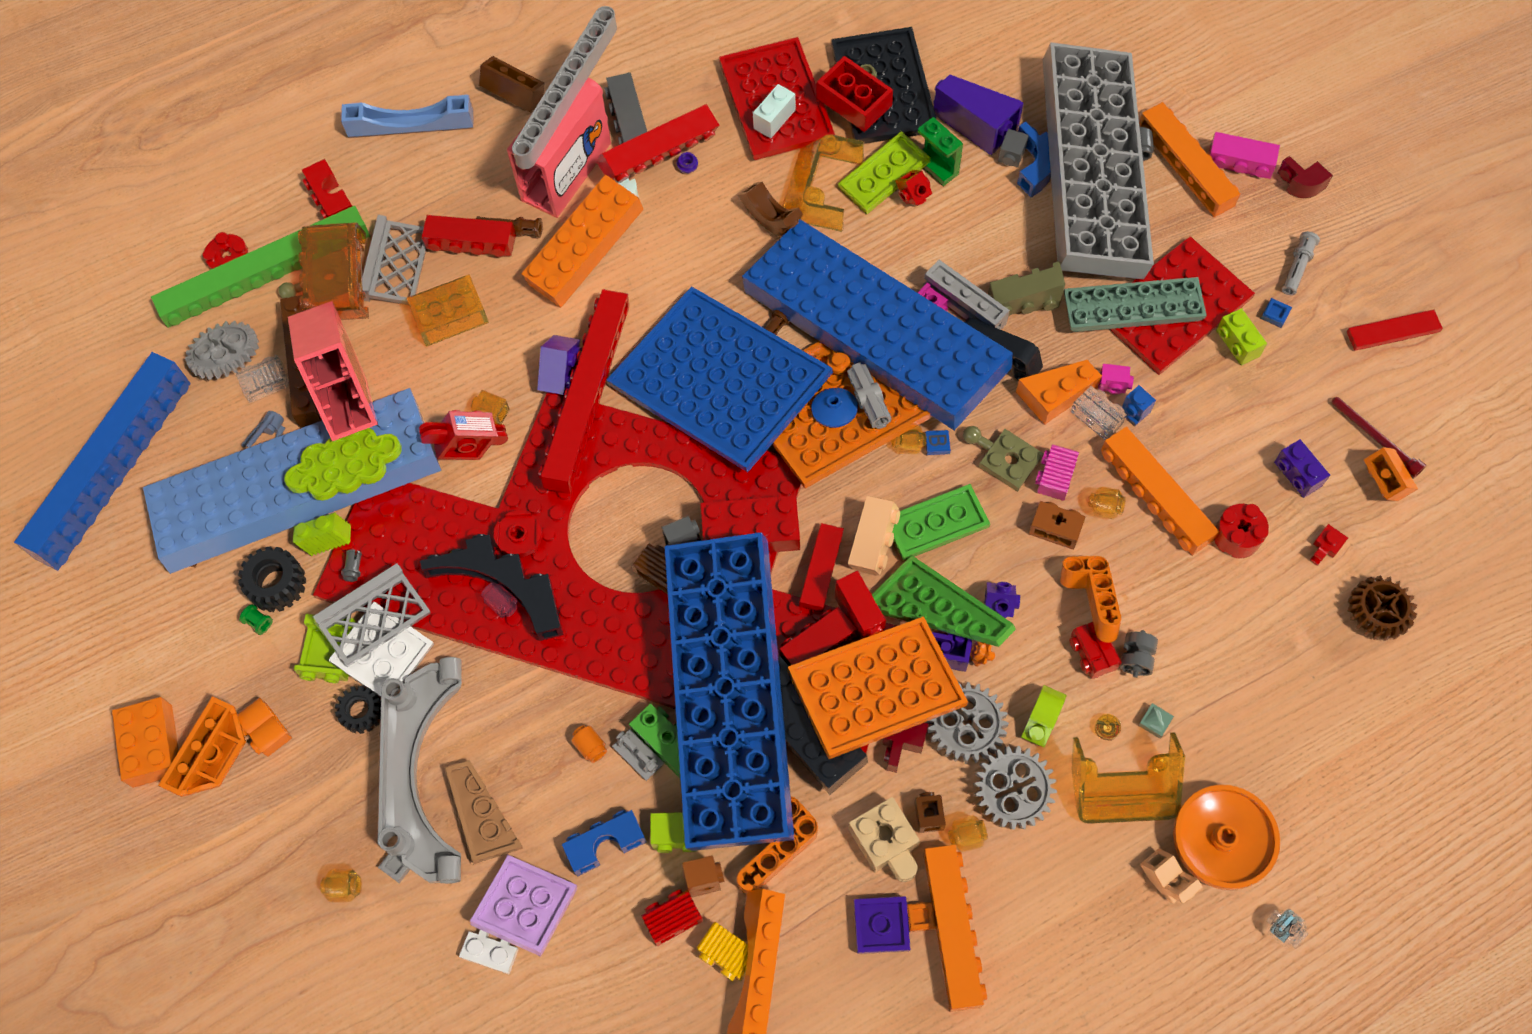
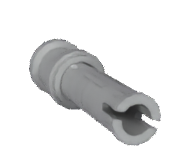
M1302 232L1300 234L1299 246L1293 252L1295 259L1282 287V292L1287 295L1293 296L1297 293L1307 263L1314 257L1313 251L1315 246L1319 244L1320 238L1313 232Z

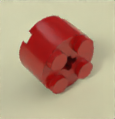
M1241 503L1232 505L1223 512L1215 527L1220 532L1214 541L1219 550L1232 555L1231 557L1238 559L1250 557L1259 549L1268 536L1269 525L1267 518L1255 504Z

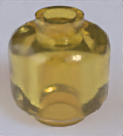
M916 426L891 440V446L899 454L916 455L921 451L922 447L926 446L927 436L923 433L920 426Z
M1099 487L1095 493H1091L1089 507H1092L1093 514L1097 517L1115 519L1118 515L1123 514L1126 498L1122 496L1121 491L1118 489Z
M975 815L954 820L952 830H948L951 845H957L961 852L981 848L984 846L985 840H988L983 819L979 820Z
M334 868L329 870L325 878H322L320 890L325 894V898L333 903L352 902L360 894L362 888L360 875H357L356 871L350 868Z

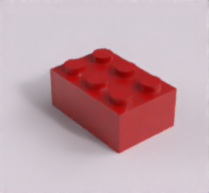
M844 56L816 82V98L865 132L892 106L893 89Z

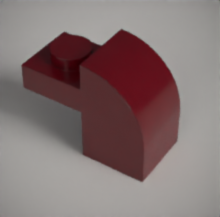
M1290 156L1282 161L1277 172L1284 181L1289 183L1286 192L1294 197L1304 199L1314 197L1326 189L1333 176L1318 161L1304 170Z
M921 723L883 738L882 745L892 747L886 748L883 761L888 763L887 771L897 773L902 749L922 754L928 728L927 723Z

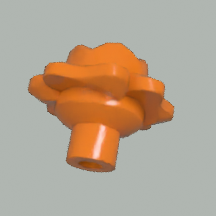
M979 641L972 644L970 657H972L971 661L974 662L976 667L981 664L985 665L987 660H994L995 652L991 651L992 645Z

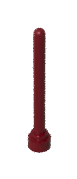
M1339 397L1332 399V404L1382 447L1395 449L1412 479L1416 478L1427 465L1420 459L1416 460L1415 458L1411 459Z

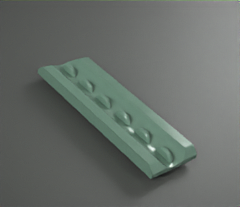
M1198 277L1064 289L1070 329L1074 332L1200 321L1207 316Z

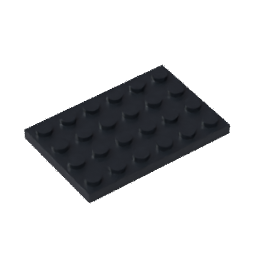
M912 27L831 39L835 64L844 56L859 66L869 64L874 67L877 79L893 89L892 106L865 132L849 122L855 145L890 140L901 131L907 137L920 135L918 128L932 117L936 119Z

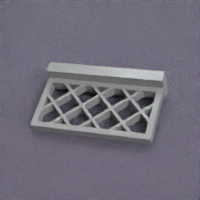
M377 216L359 288L362 301L370 302V299H377L414 306L427 249L423 239L415 243L410 236L415 233L422 234L424 227L388 221L387 216ZM391 228L398 229L403 234L393 239L390 235ZM407 238L412 245L402 250L397 243ZM394 245L399 253L389 258L385 251ZM416 250L419 253V258L410 261L406 254ZM403 257L408 264L398 269L393 261ZM390 264L394 272L384 276L381 268ZM411 268L415 272V276L406 280L402 273ZM398 275L403 283L393 288L388 280ZM383 283L390 289L385 293L376 292V287ZM407 286L411 292L410 298L401 297L397 292Z
M395 564L314 615L313 619L315 625L324 634L346 667H349L429 615L430 610L404 576L400 566ZM402 582L407 589L406 597L393 596V587ZM376 598L387 599L385 611L371 609L372 601ZM390 600L404 602L402 614L388 611ZM407 603L418 604L422 609L415 616L405 614ZM356 611L366 612L364 624L350 622L351 614ZM370 613L383 615L381 627L367 625ZM387 616L401 618L399 626L395 629L384 628ZM335 624L345 626L342 638L331 636L327 629ZM349 626L362 628L360 641L346 638ZM366 629L380 631L378 640L373 643L365 642ZM345 643L359 645L357 653L348 659L343 652Z

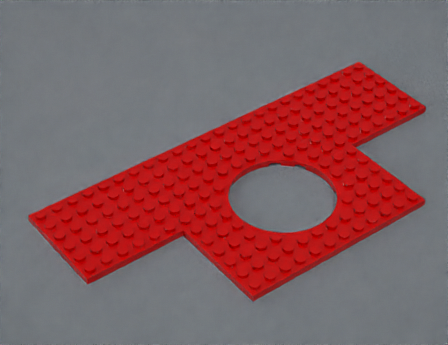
M547 392L499 508L413 483L402 485L354 504L347 519V522L351 525L350 543L334 548L314 591L313 596L316 599L333 604L390 567L398 564L404 576L430 610L429 615L410 626L413 629L676 709L668 595L659 589L642 593L617 591L603 586L588 576L575 560L569 544V526L576 504L589 488V485L600 476L602 478L609 473L617 471L620 467L633 465V467L647 466L660 468L678 475L693 485L703 503L796 495V498H798L802 484L780 454L766 451L747 473L670 423L599 404L571 494L544 489L542 480L539 479V470L541 465H545L546 448L552 444V430L554 426L558 425V412L560 407H564L565 404L564 395ZM522 510L529 512L539 521L543 536L536 553L520 558L523 563L525 577L530 579L535 574L549 575L564 635L540 641L527 611L508 592L483 579L465 575H442L427 578L422 571L420 561L425 560L431 555L448 554L454 549H467L466 540L478 534L490 535L494 543L496 557L500 559L504 554H502L494 540L495 525L498 521L500 522L505 518V514L511 511ZM518 529L515 534H512V536H514L516 539L521 538V536L524 535V533L521 532V529ZM350 549L355 550V555L357 551L362 553L359 566L361 575L355 582L344 580L341 574L342 569L345 567L346 551ZM779 552L769 553L771 574ZM402 582L393 587V596L406 597L407 589ZM772 589L778 654L780 655L779 648H781V644L789 637L794 639L801 634L800 631L807 624H815L820 620L824 612L829 609L835 610L836 608L824 605L823 612L800 607L801 597ZM376 598L372 601V604L376 602L385 609L387 599ZM390 600L388 611L402 614L404 602ZM407 603L405 614L415 616L422 609L418 604ZM890 623L885 624V630L896 627V625ZM857 637L845 645L858 641ZM869 744L860 748L867 753Z

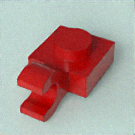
M1328 524L1313 543L1319 549L1310 561L1318 566L1327 554L1334 558L1348 540V537Z

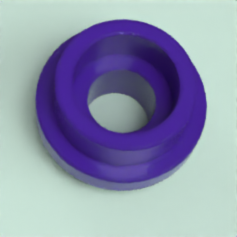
M685 152L677 159V167L683 173H691L697 169L698 160L692 153Z

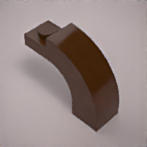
M762 181L753 183L738 195L750 214L765 229L777 236H783L789 229L799 223L798 219L803 216L799 208L786 209L772 197Z

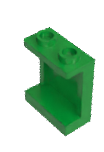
M932 117L918 128V133L925 138L922 150L931 158V162L923 167V169L944 187L959 175L963 143Z

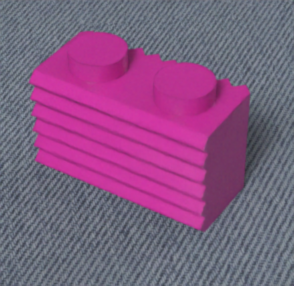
M1053 444L1050 451L1045 450L1041 464H1045L1044 471L1039 470L1035 484L1039 485L1037 493L1062 501L1065 500L1079 452Z

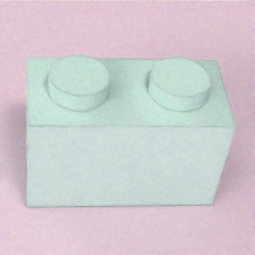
M777 84L753 112L754 129L772 138L796 110L795 93Z

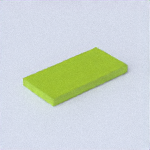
M901 131L840 181L838 188L868 214L898 189L895 180L911 170H921L931 162V158Z

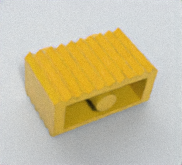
M714 921L696 948L701 953L699 958L709 966H712L713 963L717 964L722 968L720 973L733 982L735 978L741 981L746 974L748 944Z

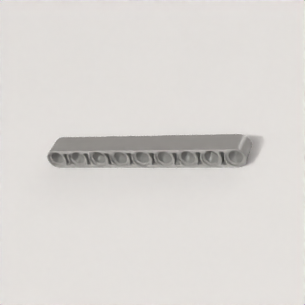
M602 6L596 10L513 143L512 151L519 168L529 169L535 165L616 33L617 25L613 8Z

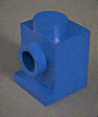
M1138 385L1126 396L1118 412L1136 426L1151 413L1156 399Z

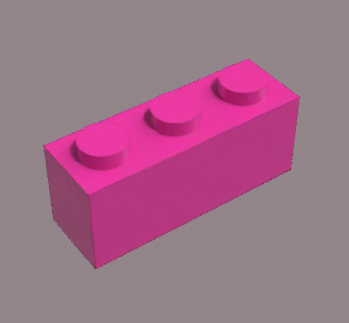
M1215 132L1210 144L1209 155L1219 169L1222 168L1237 173L1271 179L1276 168L1280 145Z

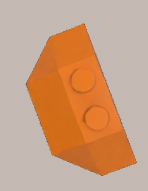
M213 696L211 697L160 781L159 787L180 797L220 787L246 743L234 706Z

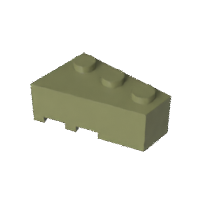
M1060 262L1052 263V268L1039 271V268L1032 269V274L1020 278L1016 274L990 282L988 295L1010 310L1008 316L1017 313L1029 314L1033 311H1050L1059 308L1065 287Z

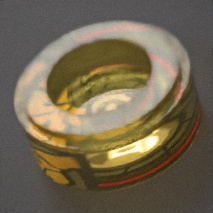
M1111 714L1100 716L1095 723L1097 736L1106 741L1115 739L1121 731L1119 719Z

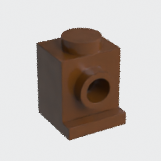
M934 792L919 794L920 797L915 798L918 833L944 830L946 823L941 795H935ZM930 809L934 815L927 817L924 811Z

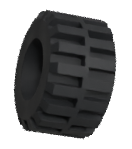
M269 546L265 548V551H262L261 548L256 550L257 554L254 556L250 554L247 557L249 560L247 562L243 561L241 565L243 570H239L238 576L241 579L238 580L241 591L255 606L263 611L267 609L269 612H274L277 608L280 612L284 611L285 606L292 607L294 600L299 601L301 598L299 593H304L305 591L303 584H306V577L304 576V569L287 550L283 551L280 547H275L273 550ZM283 571L282 578L276 585L262 588L264 579L270 573Z

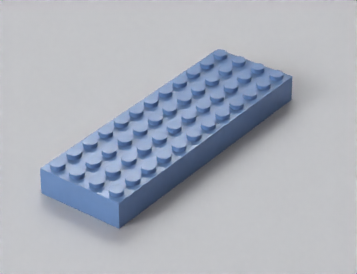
M411 388L372 402L378 425L370 428L374 430L377 436L383 434H393L402 445V451L396 460L386 464V473L380 481L373 484L362 483L352 493L338 492L334 497L321 501L313 498L309 491L300 494L293 493L284 481L286 472L291 467L301 463V454L308 446L315 443L325 444L330 438L323 421L143 487L158 559L171 574L287 530L299 523L316 519L442 471L433 445L421 442L418 428L424 423Z

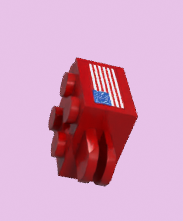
M452 410L448 411L441 422H425L418 428L421 442L423 444H434L437 459L480 460L491 445H502L508 441L505 425L495 424L491 412Z

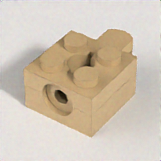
M893 797L849 822L848 830L874 873L889 866L896 879L900 882H908L915 877L918 866L910 852L918 848L920 840Z

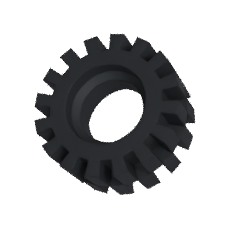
M354 686L350 687L351 691H343L345 696L343 698L339 696L337 700L340 703L335 704L337 720L352 733L356 734L358 731L360 734H364V730L370 732L372 731L371 726L375 725L377 727L379 725L377 720H381V700L368 687L366 689L363 686H358V689ZM359 701L366 702L368 704L366 715L361 718L352 717V706Z

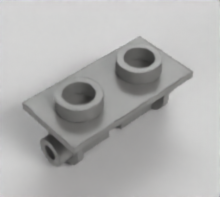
M629 729L626 733L622 731L616 737L618 741L612 747L646 781L664 764L632 730Z

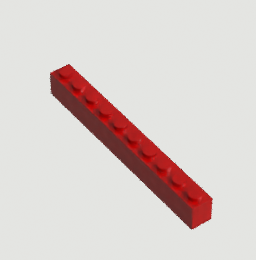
M602 289L600 297L595 299L594 315H590L588 322L589 331L584 333L583 349L578 351L577 367L571 372V386L565 390L564 407H560L558 425L554 426L552 430L553 441L546 448L545 465H541L539 470V479L542 480L544 489L571 494L628 314L629 297L627 293Z

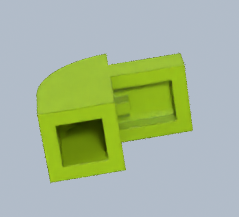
M1043 685L1021 737L1045 748L1067 695Z

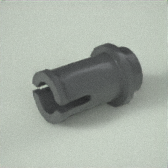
M354 549L346 551L345 567L341 571L344 580L355 582L360 577L359 566L362 556L360 551H357L356 555Z

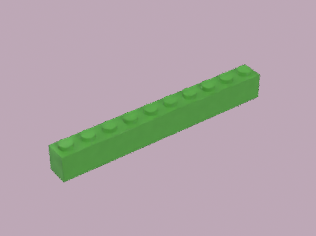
M354 205L155 294L151 298L160 318L169 328L193 316H198L213 307L220 306L233 298L240 297L255 288H260L275 279H280L295 270H300L303 268L302 264L342 251L344 248L362 242L371 236Z

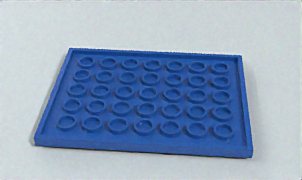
M691 286L606 381L612 388L748 473L832 375L833 370L832 367Z

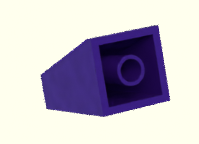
M951 74L944 80H940L935 86L933 104L936 117L991 156L1002 146L1008 129L1018 130L1023 108L1022 101Z

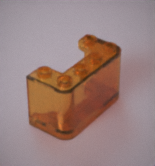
M358 223L303 226L301 231H298V240L302 245V252L299 253V263L302 266L299 282L301 288H303V296H300L301 309L306 311L332 301L340 320L368 319L369 308L363 307V298H366V295L363 292L361 251H364L362 244H366V233Z

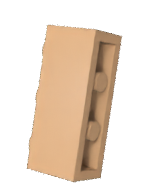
M866 497L848 565L853 570L880 576L882 569L886 568L888 561L887 549L892 546L894 540V533L892 531L894 524H897L900 518V510L893 501Z

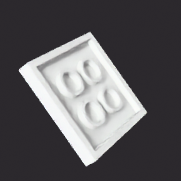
M373 602V604L371 605V609L385 611V609L378 605L376 602ZM366 612L358 621L359 624H364ZM370 613L367 625L381 627L383 615ZM387 616L384 628H397L400 624V619ZM354 627L346 638L360 641L362 628ZM409 627L349 667H346L336 651L329 658V662L381 697L383 683L391 678H397L402 683H405V678L413 673L434 643L412 627ZM366 629L364 641L371 643L377 641L380 631ZM345 643L343 652L348 659L357 653L359 645ZM401 688L394 689L390 696L394 697Z

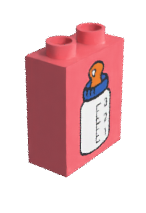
M587 78L533 167L521 169L516 164L512 146L518 135L507 148L521 201L555 218L559 217L597 164L596 161L611 144L607 123L608 118L602 96L603 91L600 85L591 78Z

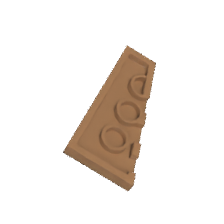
M470 760L445 767L473 865L523 849L522 844L513 833L511 826L500 812L498 805L492 799Z

